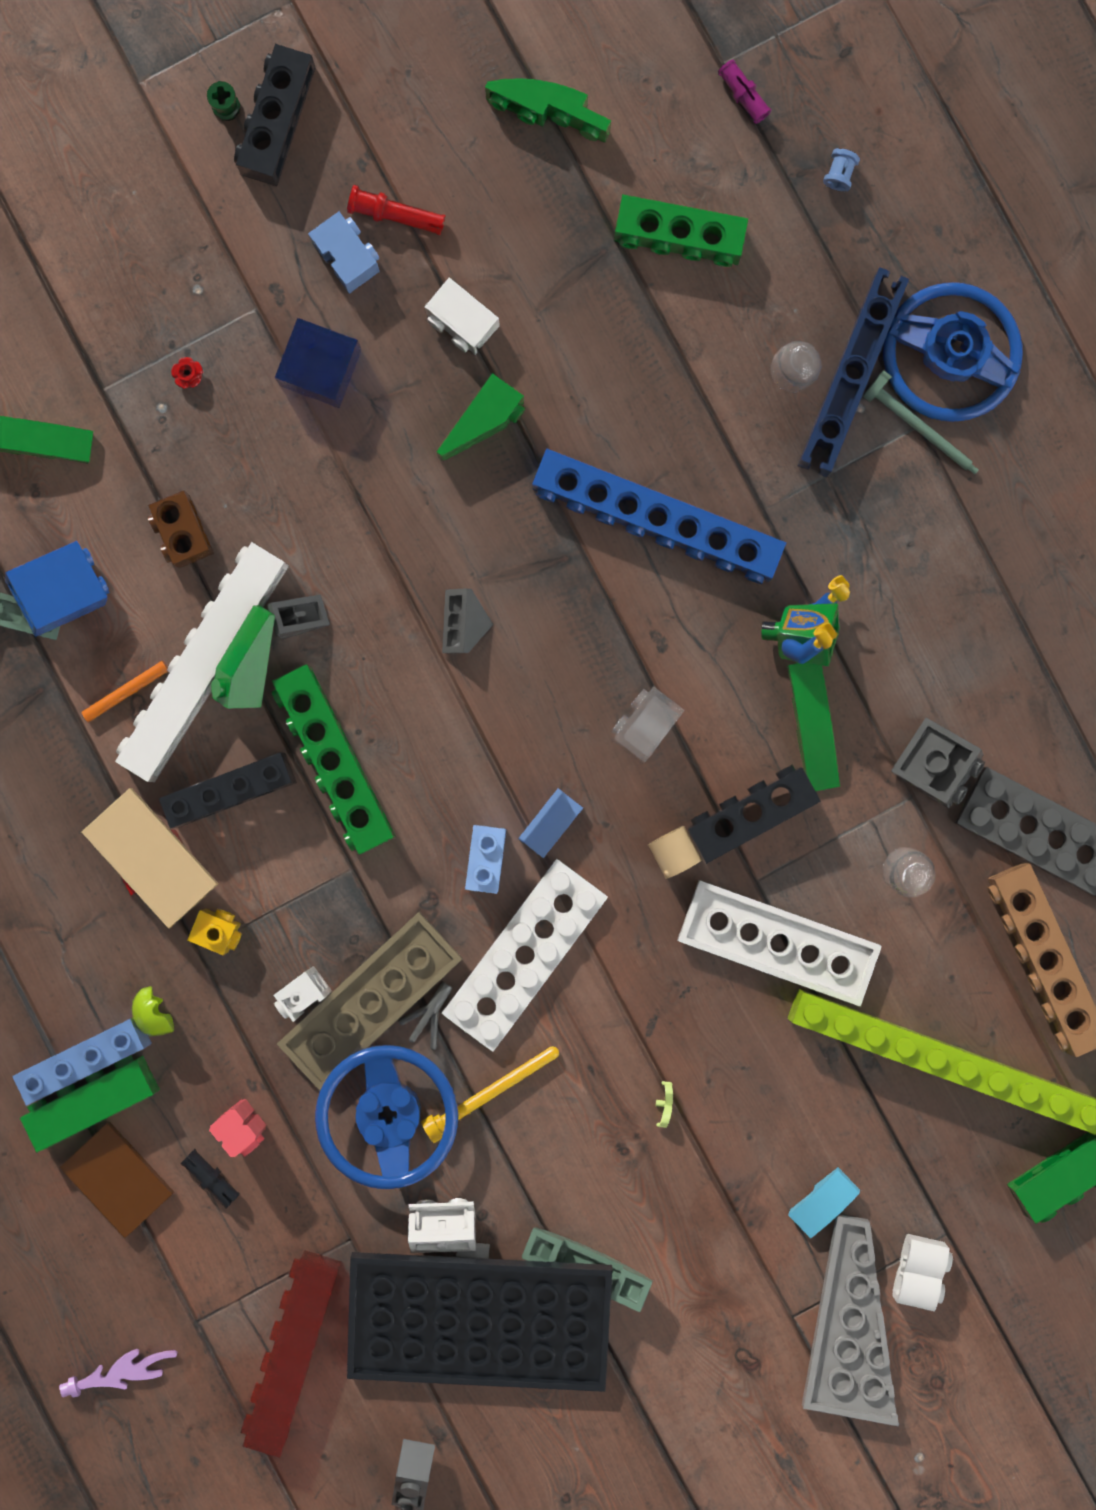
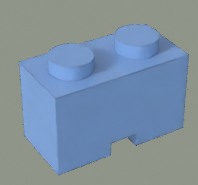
M338 211L309 232L308 235L312 244L326 263L333 260L331 266L334 269V274L350 294L380 272L376 262L380 257L369 242L364 245L359 239L358 235L361 234V231L353 219L349 217L345 220L340 211Z

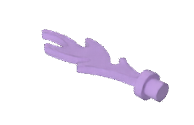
M139 1349L132 1350L120 1357L112 1365L106 1376L101 1375L103 1365H99L91 1375L78 1381L76 1376L68 1378V1382L59 1386L61 1396L71 1395L74 1398L80 1396L81 1389L91 1387H114L125 1390L128 1384L121 1379L148 1380L160 1377L163 1374L162 1369L148 1370L147 1366L164 1358L176 1357L178 1352L176 1350L163 1351L134 1363L132 1360L139 1354Z

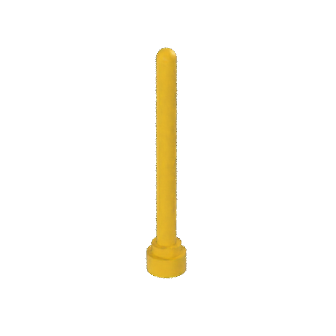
M554 1046L549 1047L459 1104L458 1120L559 1056L558 1048ZM440 1114L436 1116L430 1115L421 1121L426 1134L433 1143L438 1142L442 1138L445 1114L442 1116Z

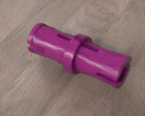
M734 59L726 62L718 70V75L722 77L734 93L733 99L736 103L740 102L755 124L763 121L771 113V108L767 106L755 90L757 86L754 81H749Z

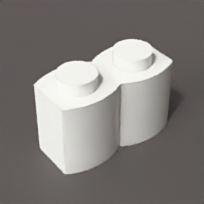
M911 1234L906 1235L892 1294L897 1303L935 1312L937 1304L943 1302L945 1285L942 1284V1279L945 1272L950 1271L953 1262V1255L949 1252L950 1248L945 1242Z

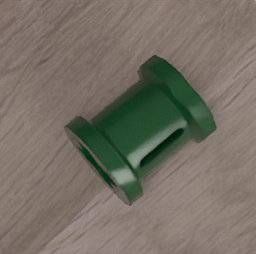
M224 81L215 82L209 87L207 100L212 107L214 115L222 121L234 120L237 114L240 113L241 108L234 88Z

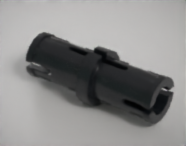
M196 1149L180 1163L201 1183L199 1187L202 1190L206 1188L225 1209L240 1195L220 1175L222 1171L218 1167L214 1169Z

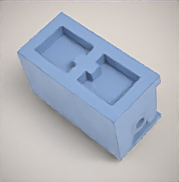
M473 825L465 890L497 894L499 891L506 837L505 828Z

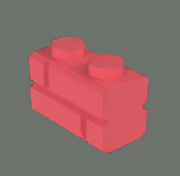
M241 1099L233 1105L209 1129L218 1142H223L221 1146L230 1157H236L239 1153L246 1157L265 1139L262 1136V1132L265 1130L266 1124L258 1114H253L254 1109L246 1099Z

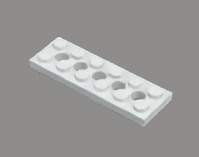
M556 859L443 1010L442 1014L493 1052L608 896L560 860ZM566 894L571 897L573 905L568 912L562 913L555 909L554 900L558 895ZM541 920H548L554 927L552 935L548 938H541L535 933V925ZM521 946H529L534 951V959L528 964L520 963L516 958V951ZM506 971L514 975L515 984L512 988L502 989L498 986L496 979L501 972ZM485 997L493 999L496 1004L494 1013L490 1015L480 1013L477 1007L480 999Z
M700 880L697 883L677 940L860 1007L882 947L879 944ZM716 912L724 913L728 919L727 926L719 931L712 929L710 926V918ZM746 923H753L758 929V935L752 941H744L740 936L741 927ZM777 934H784L788 939V946L782 952L773 951L770 945L771 939ZM807 945H814L818 950V957L812 963H806L801 958V951ZM837 956H845L848 960V968L841 974L834 973L831 968L832 960Z

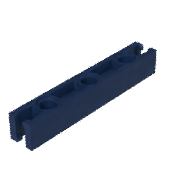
M879 267L873 277L797 465L809 470L812 459L809 456L814 446L817 445L820 448L827 449L829 454L826 463H821L819 467V475L828 477L832 472L909 281L908 278L900 276L897 282L892 283L891 289L896 291L892 300L879 296L877 293L879 285L884 278H888L890 275V271ZM872 308L881 310L884 319L875 320L871 317L869 310ZM846 368H857L860 372V378L856 380L849 378L845 371ZM830 425L834 427L837 433L836 438H826L822 434V426Z

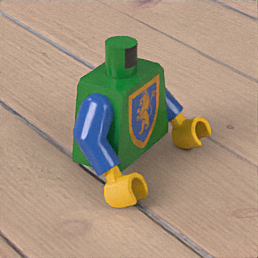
M842 575L837 576L828 585L829 590L832 592L831 594L825 593L813 604L789 605L785 607L780 622L763 621L761 629L762 640L778 641V653L782 659L792 660L799 664L810 663L829 666L840 631L837 600L842 602L849 598L850 584Z

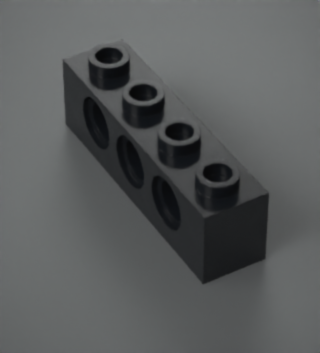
M275 44L272 54H267L263 67L265 73L263 82L256 86L254 92V103L256 104L253 113L247 115L244 123V133L246 135L243 144L239 143L234 154V162L241 176L278 186L316 69L312 55ZM280 81H290V84L287 88H276V85ZM270 111H280V115L276 119L266 118ZM262 140L271 141L269 147L264 150L256 148L257 144Z
M280 752L161 797L159 801L170 829H174L283 789L297 782L286 753Z
M792 764L776 773L778 779L769 784H766L764 780L756 783L747 789L749 795L740 800L737 799L736 795L719 804L721 810L711 816L708 811H705L691 819L693 825L688 828V831L706 864L821 802L801 766L795 769ZM779 787L786 788L790 793V799L785 805H776L772 801V793ZM749 803H756L762 809L761 816L755 821H749L743 816V809ZM720 819L730 820L733 823V831L727 836L718 835L714 829L716 822Z

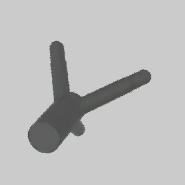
M442 981L427 1005L399 1020V1024L404 1025L424 1014L410 1036V1042L416 1041L431 1018L430 1048L431 1050L437 1048L439 1010L453 989Z

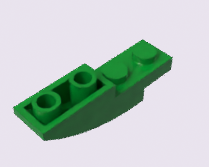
M523 78L488 81L485 86L486 100H488L492 107L500 111L507 109L517 114V117L526 124L534 125L536 123L543 127L547 117L550 116L557 125L565 128L571 126L579 130L580 134L590 141H597L598 139L605 143L609 136L611 120L587 109L588 95L576 89L553 82Z

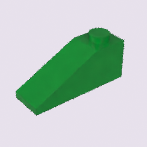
M492 373L437 450L438 458L445 461L504 430L510 422L515 424L526 409L522 406L524 404V395Z
M253 605L218 663L215 678L211 683L212 698L227 709L261 708L275 615L259 605Z

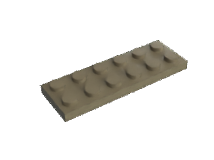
M419 911L281 1039L277 1045L320 1091L328 1075L341 1061L360 1050L368 1048L463 958Z

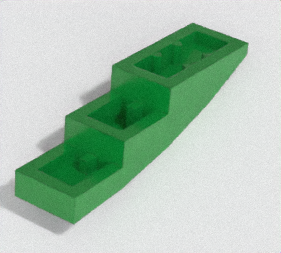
M0 416V452L89 463L93 439L92 430Z
M810 663L788 665L793 693L792 703L798 729L796 733L803 770L815 791L840 787L832 721L822 666Z

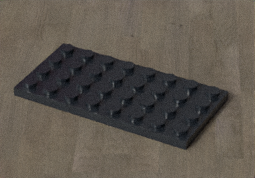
M352 1252L350 1257L347 1379L605 1392L612 1265Z

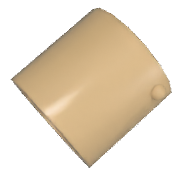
M681 826L648 844L665 879L673 877L702 861L685 826Z

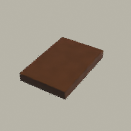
M110 1121L60 1167L124 1238L133 1232L174 1193L169 1185Z

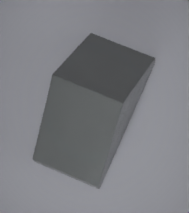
M321 594L267 604L269 612L275 615L274 629L276 635L283 640L330 625Z

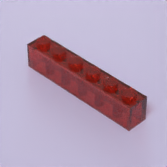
M306 1250L300 1259H294L289 1273V1278H293L294 1281L291 1290L285 1289L279 1309H283L284 1313L281 1322L275 1320L269 1340L275 1342L272 1352H265L260 1371L265 1372L262 1384L256 1382L250 1402L255 1403L252 1415L246 1414L242 1425L241 1434L246 1435L242 1447L278 1458L281 1457L342 1261Z

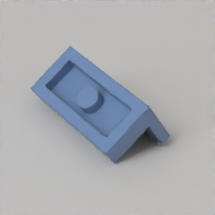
M558 788L518 839L544 858L583 807Z

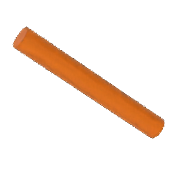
M163 660L83 710L81 712L83 717L89 723L167 673V665Z

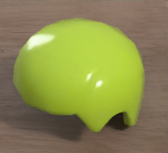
M152 986L142 988L134 997L131 1009L132 1018L136 1027L148 1036L174 1032L173 1018L170 1014L159 1012L158 1006L163 1002V999L153 996Z

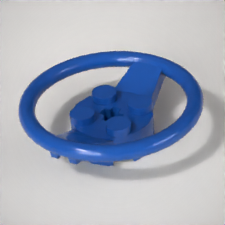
M965 283L936 284L922 289L909 297L897 309L883 343L885 371L891 376L889 381L897 395L916 412L940 421L970 420L994 409L1008 396L1014 387L1022 365V339L1017 323L1010 311L991 293ZM941 296H963L976 300L989 308L1002 323L1009 341L1010 358L1006 357L993 345L992 340L990 341V335L985 328L987 325L974 314L960 311L940 319L910 314L926 301ZM898 341L923 353V363L925 366L930 368L941 379L964 382L971 376H974L998 388L983 401L966 408L948 409L929 404L916 396L902 379L896 361V342ZM955 341L961 342L960 348L964 350V353L961 351L959 353L955 352L951 344H954Z
M392 1045L374 1046L348 1056L328 1075L317 1099L315 1110L316 1131L325 1155L344 1176L367 1187L396 1189L412 1185L426 1178L445 1160L452 1148L457 1133L458 1106L448 1079L430 1059L405 1047ZM393 1059L409 1062L424 1071L437 1086L445 1107V1126L439 1145L423 1164L409 1171L410 1139L414 1136L421 1120V1104L418 1095L407 1085L401 1083ZM365 1063L366 1091L360 1097L356 1107V1123L365 1141L370 1145H375L382 1176L364 1172L349 1163L336 1148L329 1130L328 1111L336 1087L344 1076ZM384 1106H389L391 1111L397 1112V1116H393L392 1121H387L386 1117L381 1116L380 1112L384 1111Z

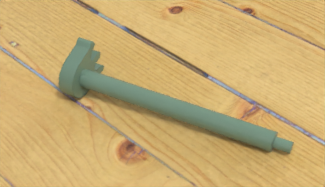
M882 371L862 397L869 402L874 397L877 398L964 470L968 469L975 475L979 469L972 465L973 461L882 389L891 378L887 372Z

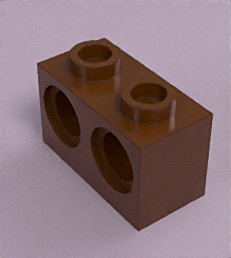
M183 490L148 505L152 513L148 516V520L154 533L160 532L164 544L160 545V549L167 563L172 562L176 567L182 568L214 554L193 501L187 492ZM171 509H178V520L175 523L167 524V512ZM184 538H190L192 541L191 549L186 553H179V542Z

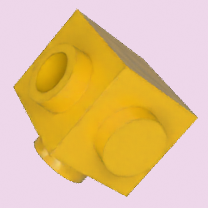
M217 908L216 912L203 909L199 911L187 940L218 954L225 955L229 953L230 949L233 951L236 949L242 933L238 931L241 923L234 921L235 915Z

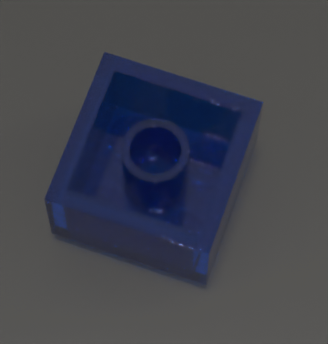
M297 318L275 379L283 388L340 408L360 356L361 346L358 340Z

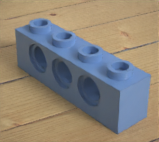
M130 1018L12 1077L27 1106L146 1048L152 1042L148 1035L142 1033L136 1027L133 1018Z

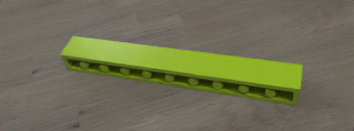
M797 990L787 1018L793 1024L1096 1135L1095 1097L804 990Z

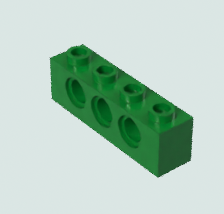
M622 194L614 242H620V246L628 249H637L638 246L651 248L653 253L659 255H669L672 252L682 254L684 259L690 261H700L703 258L713 260L715 265L721 267H731L732 264H739L749 218ZM644 222H652L656 225L657 230L648 233L643 231L640 225ZM683 228L688 232V236L683 239L676 238L672 234V230ZM714 234L719 238L720 242L710 245L704 241L703 236Z

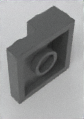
M925 718L891 772L949 809L953 803L959 805L965 797L968 789L964 785L969 777L976 778L985 765V761L982 760L984 754L982 749L932 720Z

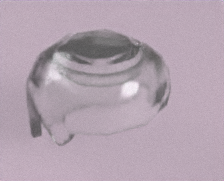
M800 340L788 343L778 350L773 356L770 366L772 380L780 389L792 393H797L811 386L819 378L822 370L819 352L812 344Z
M912 847L896 849L888 855L883 864V878L892 890L903 897H919L929 891L935 881L936 871L931 859L925 853Z

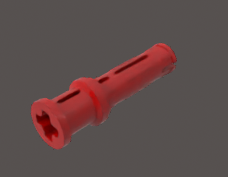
M353 185L347 206L348 214L357 212L373 217V221L376 222L382 221L384 218L436 233L440 236L444 227L443 222H445L446 218L444 214H437L389 200L388 196L382 192L377 195L360 190L358 185Z

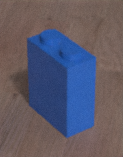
M78 541L5 572V582L35 637L106 605L108 598L106 594L110 593L109 588L103 577H97L91 567L94 566L93 558L87 548L81 549Z

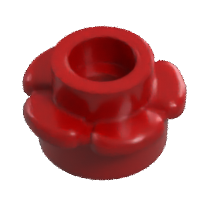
M183 357L179 360L178 364L173 365L171 375L175 378L177 386L184 389L194 388L201 382L203 368L198 361L194 362L190 357ZM186 370L190 371L188 376L184 375Z

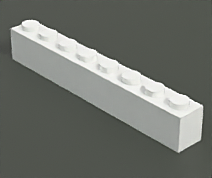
M251 542L248 548L244 546L235 559V563H237L236 568L231 575L227 573L220 582L218 590L221 592L214 602L210 601L205 606L201 617L204 619L198 629L193 628L184 641V644L187 645L181 656L176 655L167 669L170 673L164 683H158L150 696V699L153 701L147 711L143 709L138 714L133 723V726L136 727L130 738L125 737L116 750L119 756L115 762L147 782L156 781L211 693V683L215 678L216 667L253 605L265 606L289 567L285 562Z

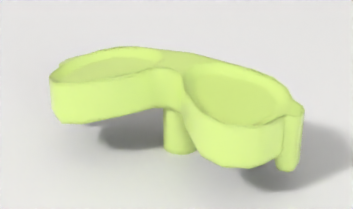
M662 1081V1085H665V1101L656 1100V1106L664 1107L661 1122L656 1125L657 1127L667 1128L672 1112L673 1087L672 1082Z

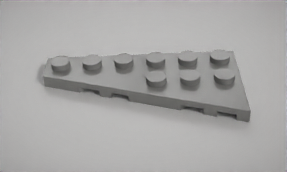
M839 1214L834 1222L802 1406L803 1409L899 1426L870 1222L868 1219Z

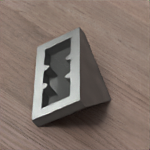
M472 589L445 590L442 653H469L492 627L493 623Z

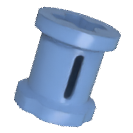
M834 149L831 155L833 162L829 174L824 176L823 183L837 191H849L852 185L850 178L854 166L859 164L860 157L847 149Z

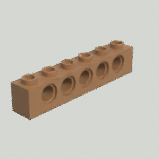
M1020 863L987 878L991 885L987 888L990 898L995 905H1000L1004 914L1001 917L1002 924L1008 934L1013 933L1018 944L1014 946L1016 955L1022 964H1027L1031 973L1027 976L1028 981L1034 992H1039L1044 1001V1004L1041 1005L1042 1012L1049 1023H1054L1058 1032L1054 1037L1062 1052L1066 1051L1076 1058L1096 1049V1006L1031 864ZM1018 893H1022L1025 897V905L1020 910H1016L1013 906V898ZM1035 922L1038 925L1039 933L1034 939L1030 940L1027 937L1026 929L1031 923ZM1049 952L1052 956V963L1048 968L1043 969L1040 965V958L1044 953ZM1059 982H1063L1065 984V993L1060 998H1056L1053 993L1054 986ZM1076 1011L1079 1015L1078 1023L1074 1027H1069L1067 1017L1071 1012Z

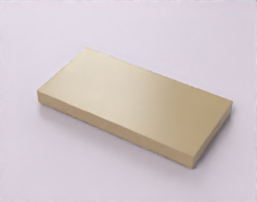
M129 788L82 831L83 835L168 929L176 924L219 884L133 788Z

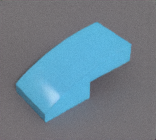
M837 1167L815 1185L813 1192L792 1207L788 1216L811 1239L859 1195L860 1189Z

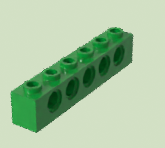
M306 664L272 681L276 689L271 692L279 708L285 706L290 718L286 719V723L294 737L299 735L304 744V747L300 748L306 763L308 765L314 764L319 774L314 778L322 794L328 792L333 804L329 805L334 819L337 823L342 821L347 830V833L343 834L349 849L351 851L357 850L360 855L395 838L396 835L311 666ZM302 695H307L311 700L310 709L304 713H299L295 707L296 700ZM320 723L324 726L326 733L322 740L315 742L310 737V729L313 725ZM335 752L340 758V764L335 770L330 771L324 765V758L328 753ZM346 780L350 781L354 786V794L349 799H343L338 793L339 785ZM358 809L365 810L369 816L368 824L363 828L355 826L352 820L354 812Z

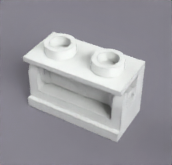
M450 277L425 306L428 316L427 322L440 333L445 330L453 336L451 339L453 344L465 353L470 350L476 355L477 347L481 348L500 326L499 318Z
M312 966L273 995L277 1000L274 1004L285 1019L290 1017L294 1022L304 1013L303 1010L317 999L319 1002L322 1001L332 990L316 968Z
M456 1198L449 1200V1203L420 1200L416 1204H409L408 1243L411 1253L476 1251L474 1202Z

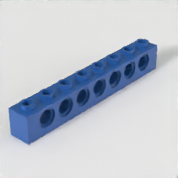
M547 448L532 483V490L537 491L536 496L543 500L554 502L555 499L566 502V508L571 511L584 514L586 510L597 515L595 519L611 526L614 525V522L627 526L625 531L638 537H643L644 534L656 538L655 543L669 549H673L674 545L685 549V555L693 559L703 561V558L706 557L716 561L715 566L727 572H733L734 569L746 573L744 578L758 584H762L763 581L769 582L773 578L786 545L784 541ZM569 476L576 480L577 486L571 491H565L559 486V481L563 477ZM594 488H600L605 491L607 498L601 503H595L589 498V492ZM623 500H631L636 505V511L630 515L623 514L619 510V503ZM654 511L663 513L666 523L662 526L652 525L648 519L649 514ZM683 523L693 525L696 531L695 536L692 538L682 537L678 531L679 525ZM717 534L722 536L725 540V547L721 550L711 548L708 542V538L711 535ZM742 546L752 548L755 553L754 560L750 562L743 561L738 554L739 548Z

